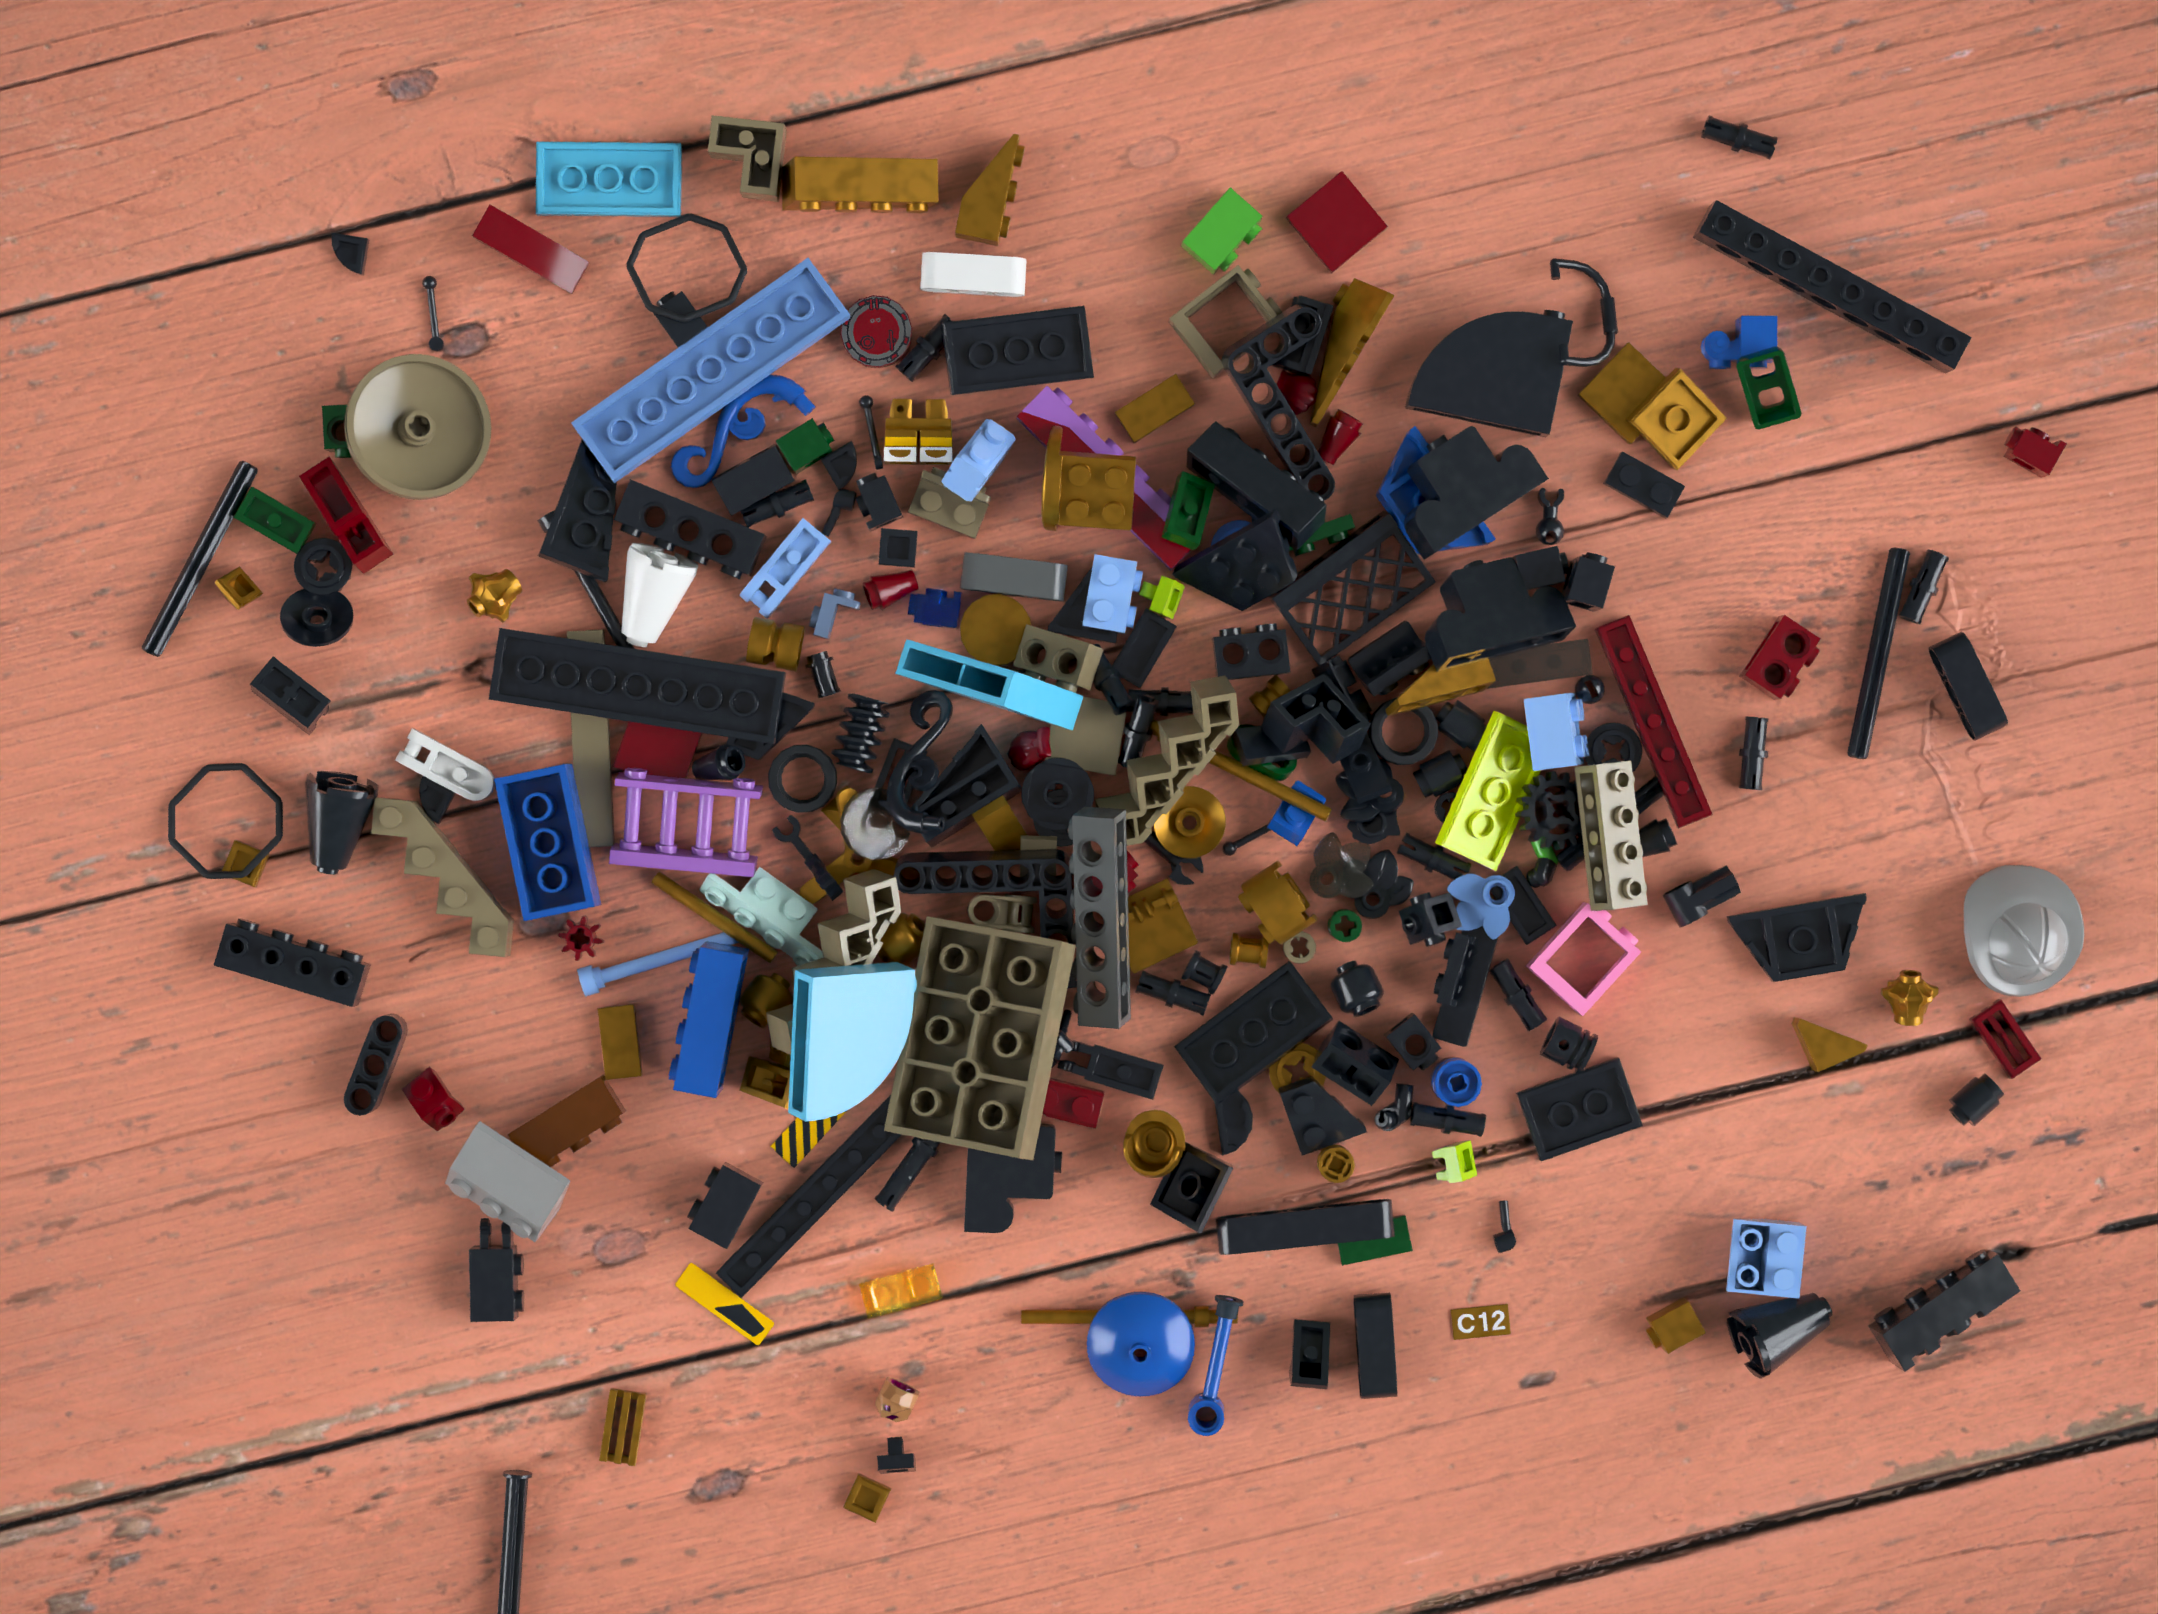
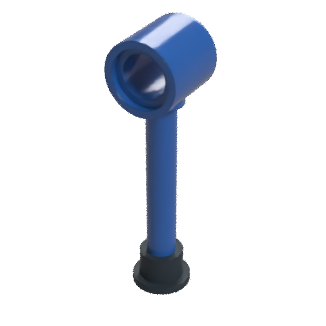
M1227 1295L1215 1296V1301L1218 1302L1215 1315L1219 1317L1204 1391L1196 1395L1190 1401L1188 1407L1189 1425L1195 1433L1202 1436H1210L1217 1433L1224 1423V1405L1217 1395L1232 1321L1237 1319L1239 1306H1243L1244 1303L1239 1298ZM1202 1407H1210L1216 1412V1416L1211 1421H1202L1197 1417L1196 1412Z

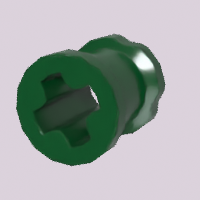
M1340 909L1335 911L1332 917L1329 918L1327 928L1335 939L1341 942H1351L1360 935L1362 922L1356 913L1348 909ZM1346 915L1348 921L1354 922V927L1348 929L1349 935L1344 936L1342 931L1335 929V924H1339L1341 916Z

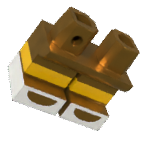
M893 399L890 418H886L884 463L917 465L918 433L920 432V464L951 465L953 462L952 420L948 418L945 399H926V418H912V399Z

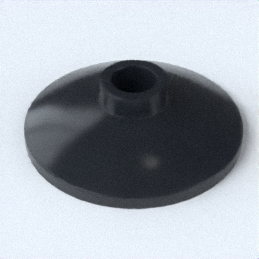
M301 589L284 602L280 612L281 626L286 635L299 644L312 647L326 646L339 641L349 632L354 619L351 603L338 591L325 596L311 594L306 589Z

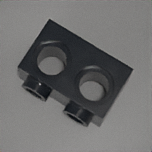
M1587 552L1586 555L1582 554V556L1571 560L1569 573L1566 576L1562 590L1564 600L1568 605L1593 612L1603 609L1615 566L1606 564L1607 557Z
M1277 623L1255 626V633L1241 634V627L1219 630L1220 637L1212 638L1216 676L1225 675L1228 680L1290 673L1286 629L1277 630ZM1272 640L1278 645L1279 653L1275 659L1266 660L1261 657L1259 645L1262 641ZM1236 644L1241 647L1243 658L1239 663L1230 664L1225 661L1223 649L1226 645Z
M1338 1021L1320 1044L1312 1068L1372 1106L1390 1084L1399 1059Z

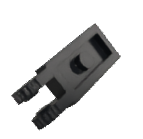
M1071 1040L1074 1044L1071 1051L1090 1054L1088 1067L1077 1065L1069 1060H1059L1057 1067L1059 1069L1084 1076L1085 1080L1152 1100L1154 1099L1164 1066L1157 1062L1097 1044L1091 1046L1075 1040Z

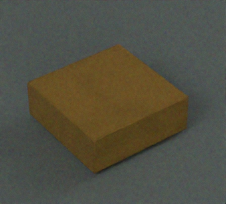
M234 840L222 871H242L261 850ZM270 853L247 876L233 879L252 887H257Z
M858 1473L843 1508L876 1523L891 1488Z

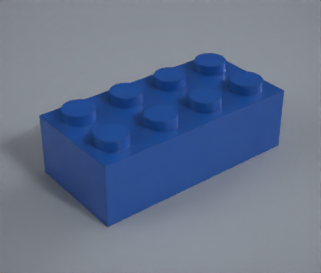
M562 764L495 778L494 781L523 920L528 921L602 905L573 765Z
M706 941L700 948H696V951H693L689 972L695 973L693 984L690 983L689 987H686L682 1008L688 1009L687 1019H683L682 1023H679L675 1044L681 1045L680 1054H676V1057L672 1059L669 1072V1080H675L673 1090L717 1098L723 1090L749 949Z

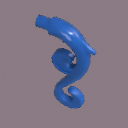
M769 375L722 408L717 421L708 468L700 475L692 474L688 469L689 460L694 456L706 457V451L699 446H684L677 450L672 458L671 470L673 476L685 487H703L717 473L730 431L737 438L747 441L761 435L766 423L765 416L758 409L746 408L745 412L748 415V420L741 422L738 419L739 411L743 405L756 396L763 394L775 395L772 398L773 402L783 400L790 406L794 404L805 416L810 414L816 406L804 395L806 390L792 379L781 375Z

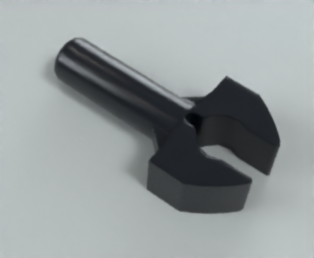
M1154 831L1144 841L1171 864L1172 873L1168 877L1175 883L1183 885L1194 884L1191 879L1183 875L1182 867L1179 865L1180 862L1191 863L1197 870L1203 873L1201 857L1182 858L1170 853L1161 845Z

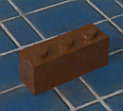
M602 1075L512 1131L508 1136L514 1144L544 1164L552 1167L561 1161L558 1154L570 1147L574 1153L592 1142L588 1135L601 1128L605 1134L621 1124L622 1121L619 1116L625 1113L626 1109L609 1082L605 1080V1076Z

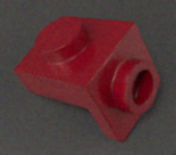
M430 1066L402 1088V1091L421 1120L436 1131L453 1123L456 1117L464 1111L463 1105L451 1095L437 1072Z

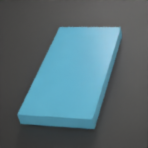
M536 142L537 216H681V143Z

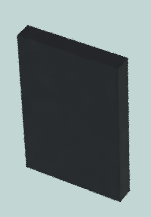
M1618 1057L1585 1068L1580 1074L1574 1072L1516 1093L1540 1161L1643 1126Z

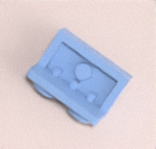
M1094 555L1082 626L1118 632L1119 634H1125L1126 627L1133 628L1137 607L1130 606L1132 591H1140L1143 571L1136 570L1137 561Z

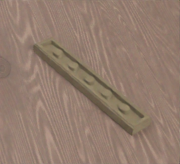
M604 630L567 631L568 639L605 644ZM571 713L573 770L589 847L613 846L615 836L609 718Z

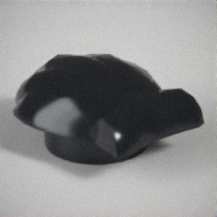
M1397 810L1391 813L1379 812L1376 817L1367 822L1349 821L1347 824V828L1352 832V837L1361 844H1374L1389 835H1400Z

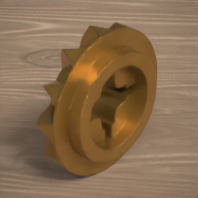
M1301 1043L1269 1067V1077L1275 1090L1279 1093L1278 1088L1292 1083V1073L1287 1071L1288 1069L1283 1067V1065L1296 1066L1298 1061H1301L1302 1056L1305 1057L1303 1069L1323 1086L1326 1076L1312 1068L1318 1050L1309 1044ZM1299 1077L1297 1081L1302 1080V1079H1305V1078H1304V1077Z

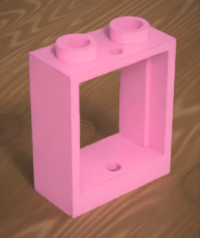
M1585 902L1580 905L1526 965L1532 973L1581 1016L1593 1006L1641 953L1635 947L1638 940L1627 929L1622 927L1618 931L1608 922L1612 916L1606 910L1591 911L1590 905ZM1588 917L1617 943L1625 953L1587 995L1583 997L1546 962Z

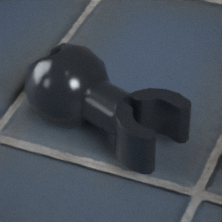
M1541 488L1538 493V501L1543 507V519L1537 524L1536 536L1543 544L1555 545L1564 536V527L1558 520V506L1564 499L1563 489L1558 490L1557 500L1554 501L1552 506H1550V502L1545 497V488ZM1546 536H1551L1554 542H1547Z

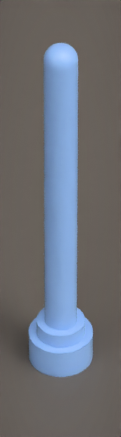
M723 932L608 968L600 969L599 966L593 968L592 965L577 969L586 997L600 993L599 989L606 987L605 983L690 958L693 951H696V948H700L706 941L725 945H733L739 942Z

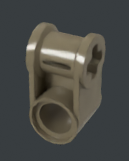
M979 894L970 900L967 913L970 920L978 926L1010 932L1034 933L1035 928L1031 926L1033 904L1037 903V897L1005 894V896ZM982 900L991 902L994 907L993 916L986 921L978 920L973 911L974 906ZM1021 905V919L1018 922L1019 906Z

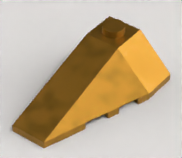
M1356 278L1353 279L1350 286L1343 283L1332 301L1338 306L1332 318L1316 393V402L1314 403L1310 420L1311 426L1316 428L1363 347L1394 298L1393 294Z

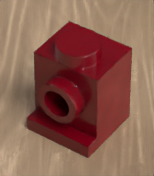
M2015 426L2005 441L2004 445L2008 447V450L2004 457L2042 478L2050 475L2067 443L2062 440L2051 443L2049 442L2051 437L2037 428L2031 427L2030 430H2021Z

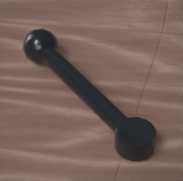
M426 276L422 284L427 289L432 332L429 347L434 351H441L444 347V341L439 338L434 294L437 281L433 276Z
M865 395L860 398L859 404L865 411L876 470L883 469L871 410L873 399Z
M1268 824L1235 842H1226L1222 849L1224 854L1227 856L1234 855L1237 848L1271 831L1267 828Z

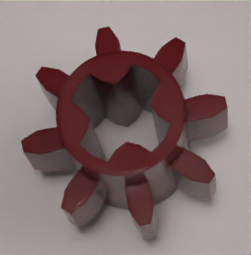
M582 916L580 925H576L574 921L568 919L566 923L570 929L567 933L558 934V937L566 939L567 944L561 951H574L575 961L581 959L582 952L587 951L589 956L595 957L596 952L592 947L605 941L602 938H597L596 931L599 930L601 925L597 924L592 927L587 925V916ZM582 928L584 929V935L590 937V942L583 944L579 948L578 941L573 940V934L580 933Z

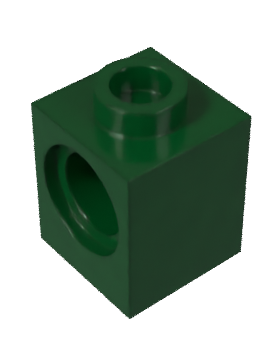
M347 405L322 406L324 449L329 452H335V458H352L347 442L339 441L336 436L338 426L345 422Z
M812 418L777 439L776 443L797 475L833 452L829 444L835 440L824 422L817 426Z

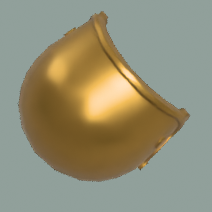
M1149 1110L1138 1114L1130 1122L1123 1142L1124 1156L1128 1164L1135 1172L1148 1178H1158L1169 1174L1178 1165L1183 1150L1185 1151L1186 1147L1185 1134L1181 1124L1168 1112L1162 1110Z

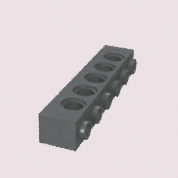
M1083 807L1072 816L1068 826L1069 838L1073 839V853L1069 861V870L1074 875V888L1071 892L1070 905L1075 910V923L1072 927L1071 939L1072 943L1076 944V958L1073 961L1072 974L1073 978L1077 979V992L1074 996L1073 1009L1078 1014V1026L1120 1029L1131 1019L1126 809ZM1091 841L1100 845L1102 854H1098L1092 849ZM1092 876L1097 877L1102 882L1103 889H1099L1093 884ZM1093 911L1103 917L1104 924H1100L1095 920ZM1094 946L1103 951L1105 959L1096 955ZM1095 981L1100 982L1105 987L1106 993H1102L1096 988Z

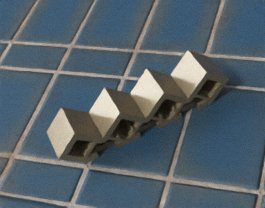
M1225 675L1190 682L1193 715L1158 721L1162 754L1126 760L1130 793L1095 799L1097 808L1126 809L1127 846L1143 843L1152 833L1151 827L1162 814L1166 815L1183 795V788L1195 774L1198 776L1216 754L1214 750L1227 735L1231 736L1239 726L1236 691Z
M375 798L371 834L407 837L404 874L440 877L436 914L472 917L469 954L498 957L510 956L514 919L496 900L476 872L470 868L446 835L426 814L418 801Z
M872 869L843 879L849 913L818 923L823 958L793 967V977L795 978V970L872 964L883 944L880 941L889 924H895L901 913L896 877ZM793 1004L766 1012L772 1047L791 1055Z

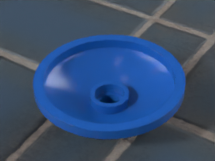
M1150 1292L1126 1293L1108 1301L1094 1316L1087 1335L1088 1358L1097 1376L1112 1389L1131 1396H1152L1175 1386L1188 1372L1195 1352L1194 1331L1186 1314L1168 1298ZM1136 1349H1144L1147 1354L1144 1357H1137L1134 1351Z

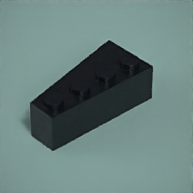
M1980 1250L1972 1254L1965 1260L1967 1265L1956 1272L1954 1269L1943 1272L1935 1278V1285L1927 1290L1923 1288L1914 1290L1904 1298L1906 1303L1896 1309L1888 1307L1874 1316L1875 1322L1868 1325L1892 1364L1906 1372L1915 1365L1912 1360L1913 1357L1925 1353L1926 1355L1932 1354L1941 1347L1939 1345L1941 1343L1940 1338L1945 1335L1947 1337L1959 1335L1971 1325L1970 1317L1975 1314L1978 1318L1986 1316L2021 1291L1997 1253L1991 1250L1988 1252Z

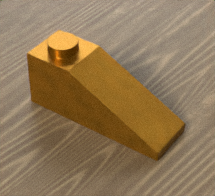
M1489 659L1439 672L1436 671L1434 664H1432L1385 709L1387 716L1483 692L1496 681Z

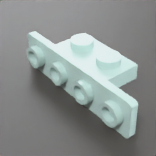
M759 867L754 877L749 880L741 892L716 874L709 873L699 890L711 904L722 907L731 913L740 925L756 931L764 938L768 945L775 949H781L792 957L796 965L799 966L823 958V953L819 948L800 936L818 908L764 869Z

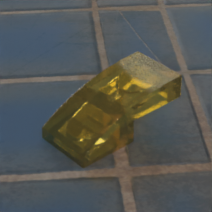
M934 1263L859 1283L868 1319L943 1298Z

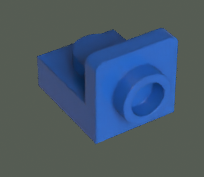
M1295 781L1291 787L1322 804L1326 802L1324 796L1300 781ZM1282 800L1267 828L1295 846H1298L1315 816Z

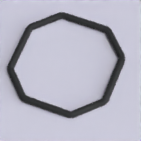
M685 214L640 233L626 263L627 270L645 307L650 312L679 322H688L731 305L736 300L747 274V266L728 228L724 224L694 214ZM687 221H692L722 232L740 268V272L728 298L689 314L681 315L652 305L633 265L645 238Z
M243 763L208 764L204 766L168 805V840L170 845L207 879L243 878L247 876L283 837V802L281 797L251 768ZM242 770L276 803V836L242 871L209 872L175 839V806L209 771Z

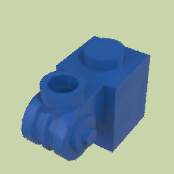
M1740 316L1735 320V340L1731 342L1727 334L1722 331H1713L1704 337L1700 348L1704 358L1709 361V369H1730L1731 362L1737 363L1741 356L1777 346V316ZM1772 358L1751 363L1750 369H1767V363L1774 361Z

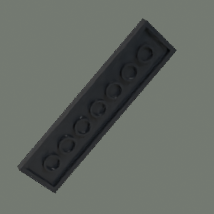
M499 628L488 700L775 744L786 672Z

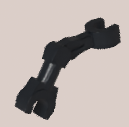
M790 815L787 819L793 825V832L790 835H784L776 826L772 829L774 836L779 841L793 843L806 860L804 863L815 876L816 882L833 901L844 891L829 873L816 853L813 854L799 837L801 824L797 818Z

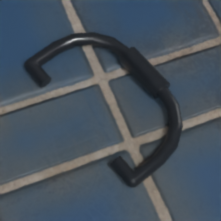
M1551 259L1550 270L1552 280L1560 279L1559 268L1584 272L1594 280L1602 296L1600 304L1604 335H1606V344L1602 352L1594 357H1569L1568 344H1560L1561 364L1578 367L1599 365L1611 354L1615 346V334L1618 333L1614 297H1611L1608 285L1600 273L1588 264L1575 260Z

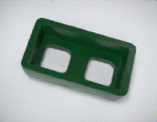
M1774 346L1741 356L1738 359L1736 367L1755 429H1764L1801 417L1802 412L1785 353L1781 348ZM1768 358L1773 359L1775 364L1773 372L1761 376L1752 375L1751 363ZM1780 387L1784 395L1783 401L1763 406L1759 399V393L1767 389Z

